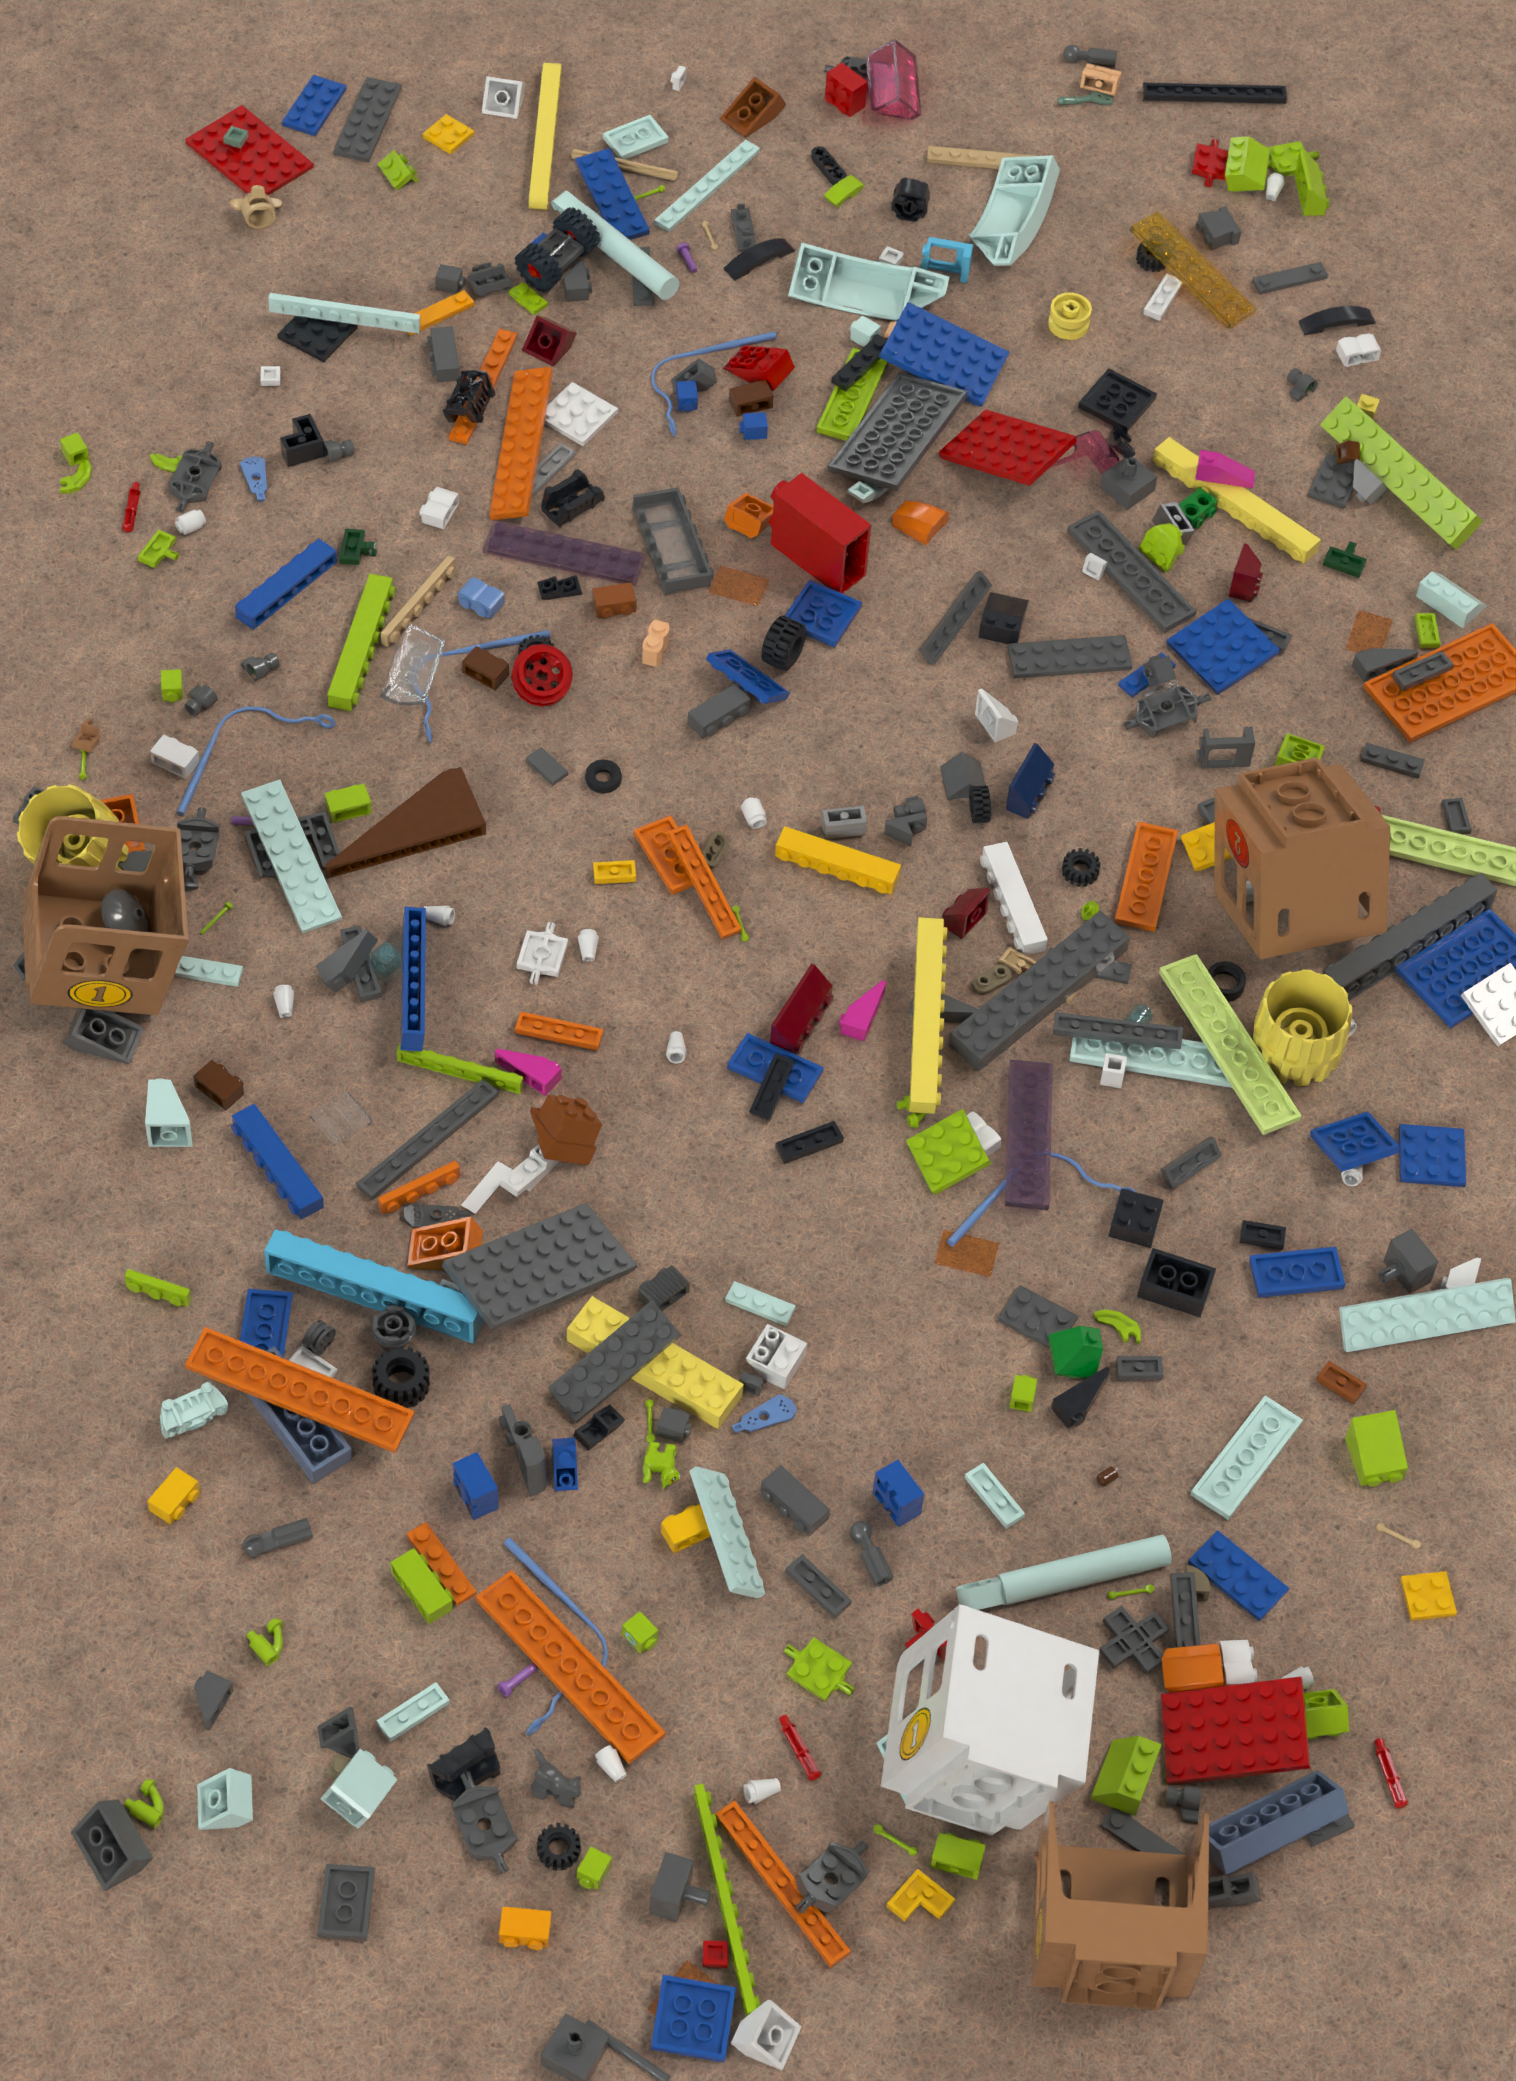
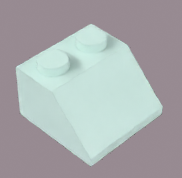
M228 1768L197 1784L198 1830L240 1827L253 1820L252 1781L250 1774Z

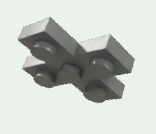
M1123 1606L1104 1617L1103 1623L1115 1638L1101 1646L1099 1652L1113 1669L1131 1657L1146 1675L1162 1665L1163 1655L1153 1643L1169 1632V1628L1155 1611L1138 1623L1134 1621Z

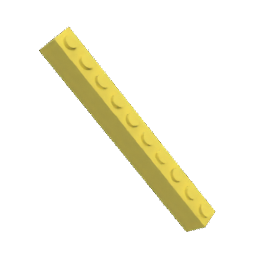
M1168 437L1154 449L1152 461L1157 467L1165 469L1172 477L1180 479L1188 488L1197 490L1201 487L1218 500L1216 507L1227 511L1232 518L1243 522L1248 529H1253L1263 539L1274 543L1279 550H1284L1294 560H1299L1304 564L1318 552L1321 539L1244 487L1195 480L1199 457L1172 438Z
M918 917L909 1112L935 1114L936 1106H940L941 1093H937V1087H941L942 1074H938V1068H942V1055H939V1050L943 1048V1037H939V1031H943L944 1018H940V1013H944L945 1000H941V994H945V982H941V978L946 973V964L942 963V958H946L947 946L943 945V940H947V927H943L944 919Z

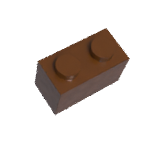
M766 380L729 389V402L737 417L743 416L745 413H754L773 408L774 396Z
M475 646L462 660V673L496 691L509 676V663L490 654L489 651Z
M213 1060L209 1061L193 1075L195 1087L225 1111L244 1095L242 1080L237 1076H232L222 1064H217Z

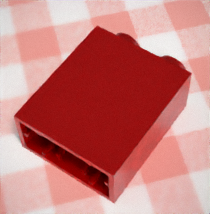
M802 472L790 482L786 480L779 482L771 493V499L774 501L773 514L769 520V525L772 527L771 545L826 587L842 594L866 576L871 524Z

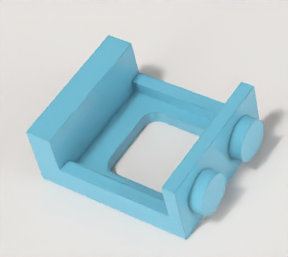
M929 237L928 243L923 245L922 255L925 258L922 257L920 268L927 271L930 268L961 274L960 282L967 283L971 267L973 244ZM932 246L956 250V262L951 263L932 259Z

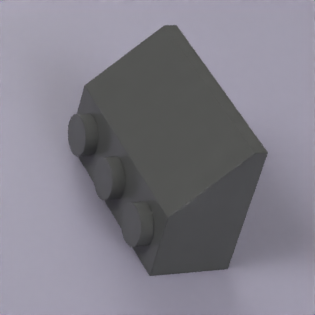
M119 1800L98 1801L71 1831L104 1891L141 1872L153 1859Z

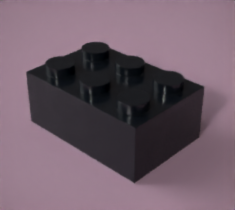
M1152 1248L1140 1282L1137 1297L1201 1318L1216 1268Z

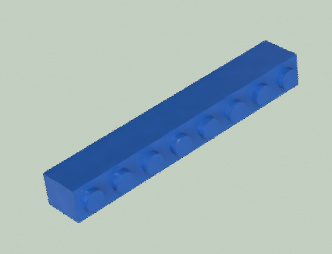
M405 906L402 922L400 1050L422 1051L425 1036L426 908Z

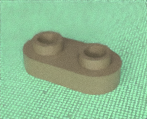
M721 831L711 833L707 837L700 850L709 867L717 865L728 847V838Z
M996 965L978 974L973 979L974 991L978 994L986 995L1008 984L1011 980V970L1005 965Z

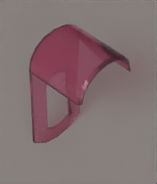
M1092 430L1077 435L1074 453L1057 460L1050 468L1088 455L1102 475L1119 462V457L1102 433Z

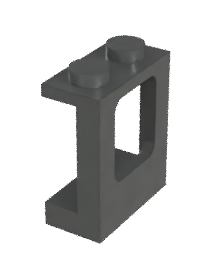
M1244 727L1242 737L1210 738L1208 728L1204 729L1203 736L1199 737L1200 749L1196 751L1197 762H1201L1202 769L1250 767L1255 747L1253 728ZM1213 749H1237L1233 760H1208L1209 752Z

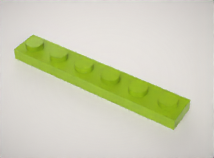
M399 1043L397 1061L477 1083L484 1079L495 1088L521 1094L523 1089V1077L516 1073H507L494 1067L478 1065L472 1061L467 1062L453 1056L437 1054L432 1050H400L401 1044Z

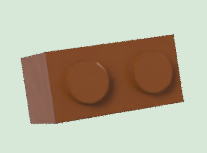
M631 582L592 588V601L597 618H610L621 614L630 615L636 612L637 600Z

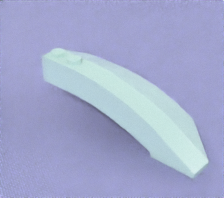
M1053 156L1002 158L988 204L972 233L968 234L994 266L1012 265L1035 238L1050 205L1060 171Z
M801 243L788 297L832 309L898 321L907 302L924 308L945 296L950 277L917 267L912 268L871 261Z

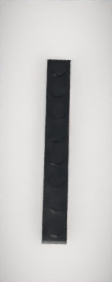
M1143 83L1142 85L1143 101L1286 104L1287 102L1286 86Z

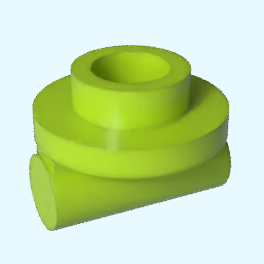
M1089 901L1082 907L1081 916L1084 920L1088 921L1098 913V903Z

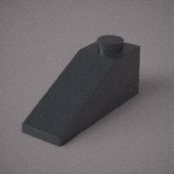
M1108 1366L1053 1398L1051 1409L1066 1428L1072 1425L1077 1427L1085 1421L1088 1412L1108 1380L1110 1372Z

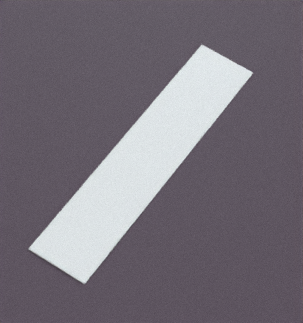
M498 1161L461 1206L476 1214L500 1185L501 1179L510 1173L512 1169Z

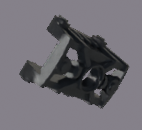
M461 371V376L456 380L457 384L453 393L446 401L447 405L443 409V414L447 421L452 423L456 422L458 415L465 414L471 422L482 423L484 420L483 413L490 398L495 396L490 376L487 371ZM469 401L466 409H463L465 402Z
M577 469L572 473V476L557 485L545 488L541 509L558 527H562L566 522L570 523L574 517L589 508H594L599 502L605 501V496L598 486L589 484L587 476ZM586 487L588 488L585 494L578 496V492ZM553 507L560 509V511L553 510L551 512L549 510Z
M486 1727L477 1735H470L466 1742L454 1747L449 1753L439 1755V1759L432 1764H427L433 1786L439 1793L454 1802L466 1789L461 1778L463 1773L466 1775V1772H470L476 1786L490 1777L496 1778L501 1774L500 1763L495 1752L496 1748L491 1733Z

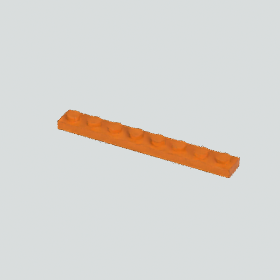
M500 328L480 371H487L493 388L517 339V333ZM469 401L465 402L463 409H466ZM466 414L458 415L449 435V440L467 445L477 423L471 422Z
M734 1800L716 1812L715 1816L718 1822L828 1966L832 1968L849 1956L851 1953L850 1949L816 1906L812 1907L810 1905L804 1913H800L801 1908L799 1911L796 1909V1905L804 1898L797 1889L796 1879L737 1802Z

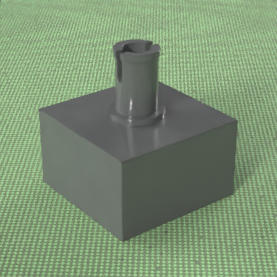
M1124 458L1102 474L1100 488L1129 510L1155 491L1157 476L1138 462L1136 458Z
M1411 1228L1390 1240L1384 1258V1263L1388 1267L1379 1270L1378 1276L1380 1280L1383 1279L1382 1282L1384 1284L1397 1278L1408 1293L1411 1294L1431 1283L1438 1260Z
M665 1852L650 1895L649 1914L678 1922L686 1900L707 1907L711 1891L690 1885L693 1873V1860Z
M565 2013L541 2054V2066L569 2081H589L609 2046V2036Z

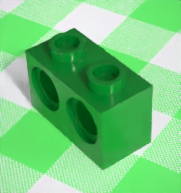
M1199 487L1178 505L1193 529H1198L1202 526L1205 519L1212 518L1215 515L1218 500Z

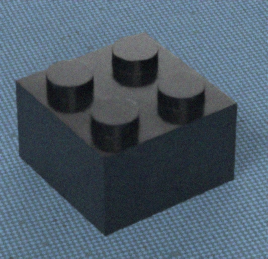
M1121 1188L1108 1237L1151 1248L1164 1200Z

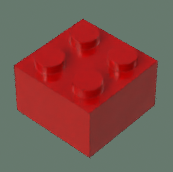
M840 63L826 73L824 99L828 104H833L842 114L852 117L866 106L868 81L845 64Z

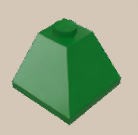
M1077 1326L1048 1335L1055 1375L1087 1379L1098 1372L1103 1352L1100 1328Z

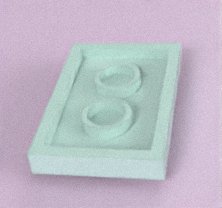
M651 115L603 133V140L616 156L623 160L669 143V137Z

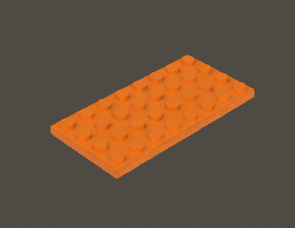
M1491 623L1364 682L1363 688L1409 743L1516 693V649L1498 628ZM1440 651H1443L1454 664L1452 670L1404 691L1392 678L1394 671Z

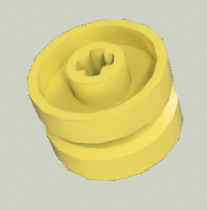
M1072 292L1056 296L1052 300L1048 320L1051 332L1057 337L1066 340H1075L1083 337L1088 332L1090 325L1091 303L1084 296Z

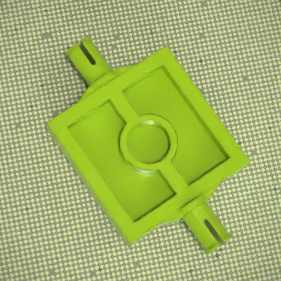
M1301 141L1267 147L1270 149L1268 168L1271 167L1283 177L1295 175L1300 151H1304L1312 159L1319 158L1318 151L1308 153Z
M814 1637L806 1648L798 1651L790 1644L787 1645L784 1653L795 1659L794 1664L787 1672V1677L825 1702L838 1688L849 1696L854 1692L855 1687L844 1681L845 1675L852 1667L851 1661Z

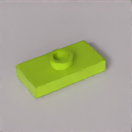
M1415 613L1414 620L1419 647L1439 648L1441 643L1435 613Z

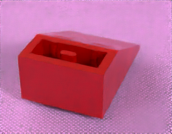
M749 345L741 347L737 354L723 367V369L749 383L766 380L770 390L773 391L795 368L788 349Z

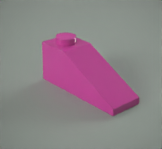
M1200 450L1195 480L1253 488L1255 471L1219 452Z
M882 980L852 1003L848 1007L846 1014H841L838 1024L841 1026V1034L861 1041L866 1040L885 994L887 981Z
M496 1049L495 1063L509 1072L522 1076L525 1083L544 1096L562 1079V1068L556 1062L550 1061L545 1057Z

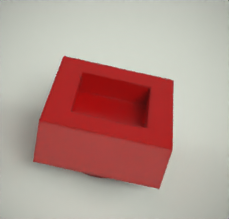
M703 1940V1968H727L728 1941Z

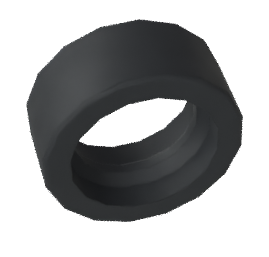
M1227 961L1217 962L1212 965L1208 970L1212 978L1217 974H1229L1238 982L1237 987L1233 989H1222L1219 987L1226 1000L1230 1002L1240 998L1246 984V976L1240 966Z

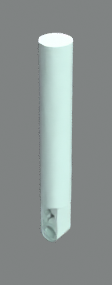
M564 191L551 201L553 209L558 210L560 214L568 207H574L576 211L579 209L582 214L585 213L587 218L593 221L592 224L596 225V231L600 234L598 236L600 241L597 247L662 300H668L675 295L679 288V280L570 192Z
M1162 1534L997 1574L993 1578L956 1587L958 1604L976 1610L1001 1604L1009 1605L1171 1565V1551L1166 1537Z

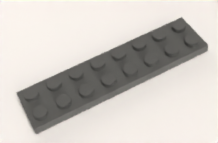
M1100 510L1068 526L1067 531L1089 554L1092 553L1107 561L1105 571L1164 633L1196 615V610Z

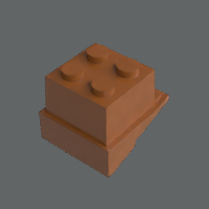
M548 1094L541 1108L531 1107L530 1112L539 1136L537 1140L543 1157L549 1160L589 1165L597 1149L594 1144L602 1123L597 1118L596 1113L589 1107L588 1102L582 1098L574 1099L564 1095L555 1096Z

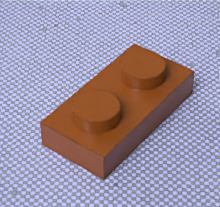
M1330 1361L1327 1362L1316 1379L1317 1382L1353 1404L1356 1403L1367 1387L1366 1383Z

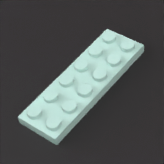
M1264 1396L1192 1489L1190 1495L1229 1520L1301 1426L1303 1419L1267 1396Z
M695 1466L689 1472L729 1592L754 1598L764 1596L766 1593L763 1587V1580L759 1576L756 1560L752 1555L749 1539L742 1526L743 1521L738 1514L736 1501L732 1496L728 1478L723 1473Z

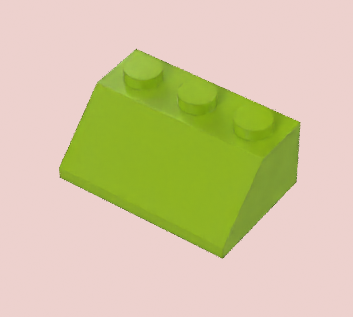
M1249 136L1231 138L1225 173L1228 191L1265 190L1270 156L1269 148Z
M1300 151L1294 177L1303 216L1325 215L1326 209L1329 208V198H1326L1323 172L1320 171L1319 164L1304 151Z
M1335 1689L1304 1693L1308 1739H1317L1323 1735L1336 1737L1342 1733L1349 1732L1348 1705Z
M1141 1736L1112 1740L1090 1799L1136 1816L1162 1744Z

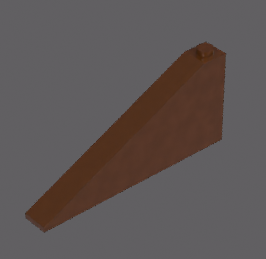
M462 767L441 772L326 863L327 879L485 835V820Z

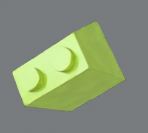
M1391 1410L1352 1418L1345 1441L1361 1486L1375 1487L1385 1481H1390L1391 1483L1401 1481L1406 1475L1408 1466L1396 1411Z

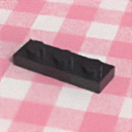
M777 1053L774 1054L751 1106L750 1114L767 1121L771 1120L796 1062Z
M832 1121L775 1143V1148L784 1164L840 1144L844 1141V1137L836 1122Z

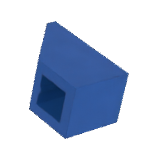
M575 1437L552 1439L555 1491L578 1490Z

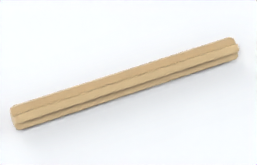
M573 149L571 158L575 159L591 154V152ZM615 158L619 168L622 170L676 181L678 178V172L674 170Z

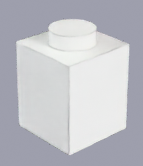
M1106 1053L1100 1085L1121 1088L1127 1057Z

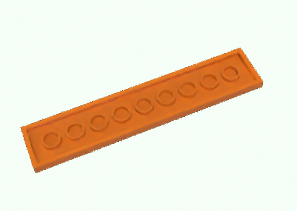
M551 366L514 372L489 513L492 520L529 516L553 375Z
M204 1327L185 1363V1369L393 1453L397 1452L415 1415V1411L207 1327Z
M513 1570L476 1596V1602L608 1743L617 1750L629 1765L665 1737L666 1732Z

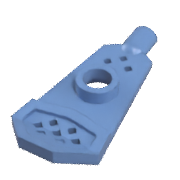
M257 456L245 458L240 462V467L251 492L257 495L259 502H263L265 500L264 492L267 491L265 458ZM254 477L260 478L257 481L253 480Z
M778 1394L743 1415L741 1422L732 1425L734 1433L744 1429L752 1432L783 1421L793 1420L797 1408L791 1399ZM765 1414L768 1416V1419L763 1421L760 1419V1416Z

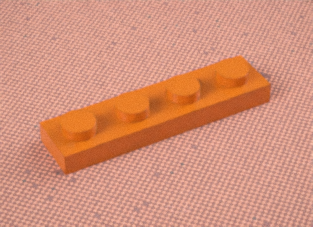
M520 1011L515 1026V1033L598 1051L603 1036V1029Z
M455 1160L378 1197L379 1210L382 1214L387 1212L393 1213L403 1204L414 1203L420 1196L426 1193L433 1194L439 1187L455 1183L460 1177V1166Z
M427 1522L406 1533V1537L419 1554L422 1553L426 1558L430 1570L437 1573L444 1589L447 1588L451 1592L456 1606L477 1595V1591Z

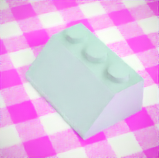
M1436 572L1429 573L1419 583L1416 597L1461 628H1464L1487 607L1486 604Z

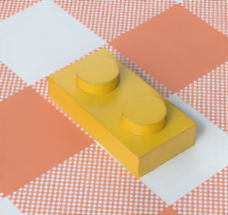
M635 860L593 862L594 884L636 882Z

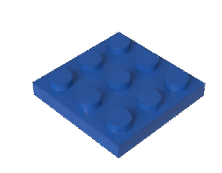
M808 580L785 616L805 624L806 636L836 647L862 608V602Z
M1368 1111L1310 1130V1137L1341 1172L1399 1153V1145Z
M1410 1124L1399 1125L1400 1182L1457 1187L1466 1186L1464 1129Z
M663 1975L650 2050L725 2062L736 1987Z

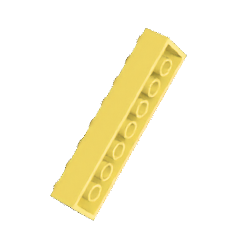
M592 1296L568 1326L567 1341L589 1353L630 1318ZM674 1343L631 1378L716 1429L720 1428L743 1396L744 1384Z

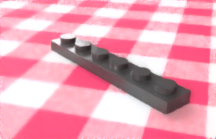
M982 571L975 572L919 649L929 664H936L992 587V584Z
M1055 1012L1053 1035L1179 1050L1182 1045L1183 1027Z

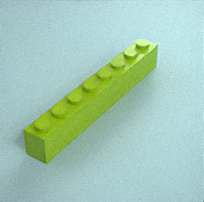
M369 573L327 694L328 707L352 711L353 706L358 705L360 696L358 691L364 687V674H368L370 669L369 659L374 658L375 643L378 644L380 640L379 630L385 626L386 617L384 615L390 611V598L395 597L396 587L393 586V578Z

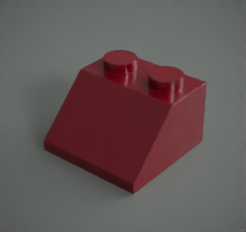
M536 315L522 351L551 366H555L571 348L577 332L547 317Z
M1244 543L1233 573L1229 596L1252 602L1253 596H1258L1260 585L1257 584L1261 583L1263 573L1260 572L1262 563L1248 544Z
M974 888L968 889L963 895L960 894L956 898L954 905L951 908H946L943 912V927H947V930L963 939L987 914L990 889Z

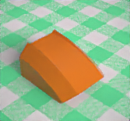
M744 493L727 506L724 520L729 529L732 528L748 536L750 539L759 535L769 525V520L773 514V505L748 493Z
M905 501L892 515V526L927 545L931 538L948 522L949 512L930 504Z
M1218 1644L1167 1648L1162 1657L1165 1688L1169 1693L1224 1686L1221 1652Z

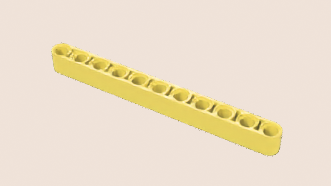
M543 63L529 192V209L548 210L547 204L549 200L551 165L553 161L555 126L562 64Z

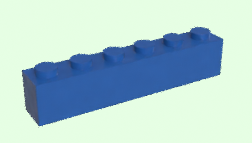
M320 538L314 543H310L304 551L295 555L289 563L282 566L273 576L268 577L258 588L253 589L247 597L238 601L235 605L236 618L252 630L257 628L336 564V550Z
M255 1103L233 1114V1125H231L233 1133L236 1137L241 1136L246 1151H251L254 1154L253 1158L259 1168L263 1167L265 1169L267 1180L271 1184L275 1183L280 1198H286L289 1202L288 1207L293 1215L297 1214L302 1220L324 1208L323 1196Z

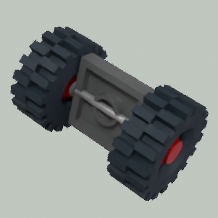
M574 207L565 209L553 221L554 230L538 245L537 243H530L516 255L514 263L517 266V271H520V276L526 279L525 282L527 284L530 283L532 287H536L538 291L548 292L561 280L562 272L579 256H586L599 244L600 237L598 236L600 234L596 231V225H593V221L589 220L585 213L582 214L581 210L578 209L576 211Z

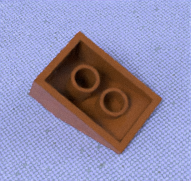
M753 77L719 119L746 138L775 119L786 106V103L779 93L756 77Z

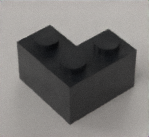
M311 414L293 418V434L280 437L281 454L287 466L290 467L325 457L324 440Z

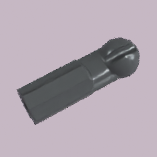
M1068 45L1064 49L1063 57L1067 61L1076 62L1078 59L1087 60L1088 64L1115 67L1117 50L1090 48L1088 51H1082L1075 45Z
M307 1518L273 1528V1530L249 1535L243 1541L242 1547L247 1556L258 1557L264 1552L311 1539L313 1534Z
M857 1521L851 1526L850 1537L854 1542L860 1544L863 1549L861 1558L874 1586L888 1584L893 1580L894 1576L880 1547L873 1546L870 1540L872 1528L864 1521Z

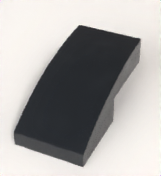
M609 1404L593 1414L591 1421L576 1429L573 1436L589 1451L615 1431L625 1419Z

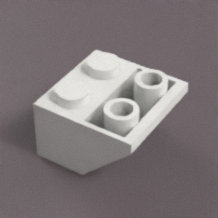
M767 1324L746 1357V1361L764 1380L785 1390L806 1356L807 1343Z

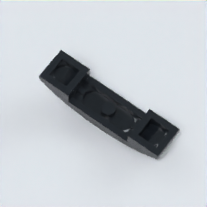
M783 238L767 240L743 251L724 267V270L735 281L749 274L750 269L776 256L783 258L795 252V249Z
M1360 306L1333 307L1318 311L1299 320L1304 335L1322 333L1324 328L1354 323L1359 327L1376 323L1370 309Z
M1116 423L1109 435L1108 443L1123 458L1133 457L1136 453L1134 448L1129 445L1132 441L1131 435Z

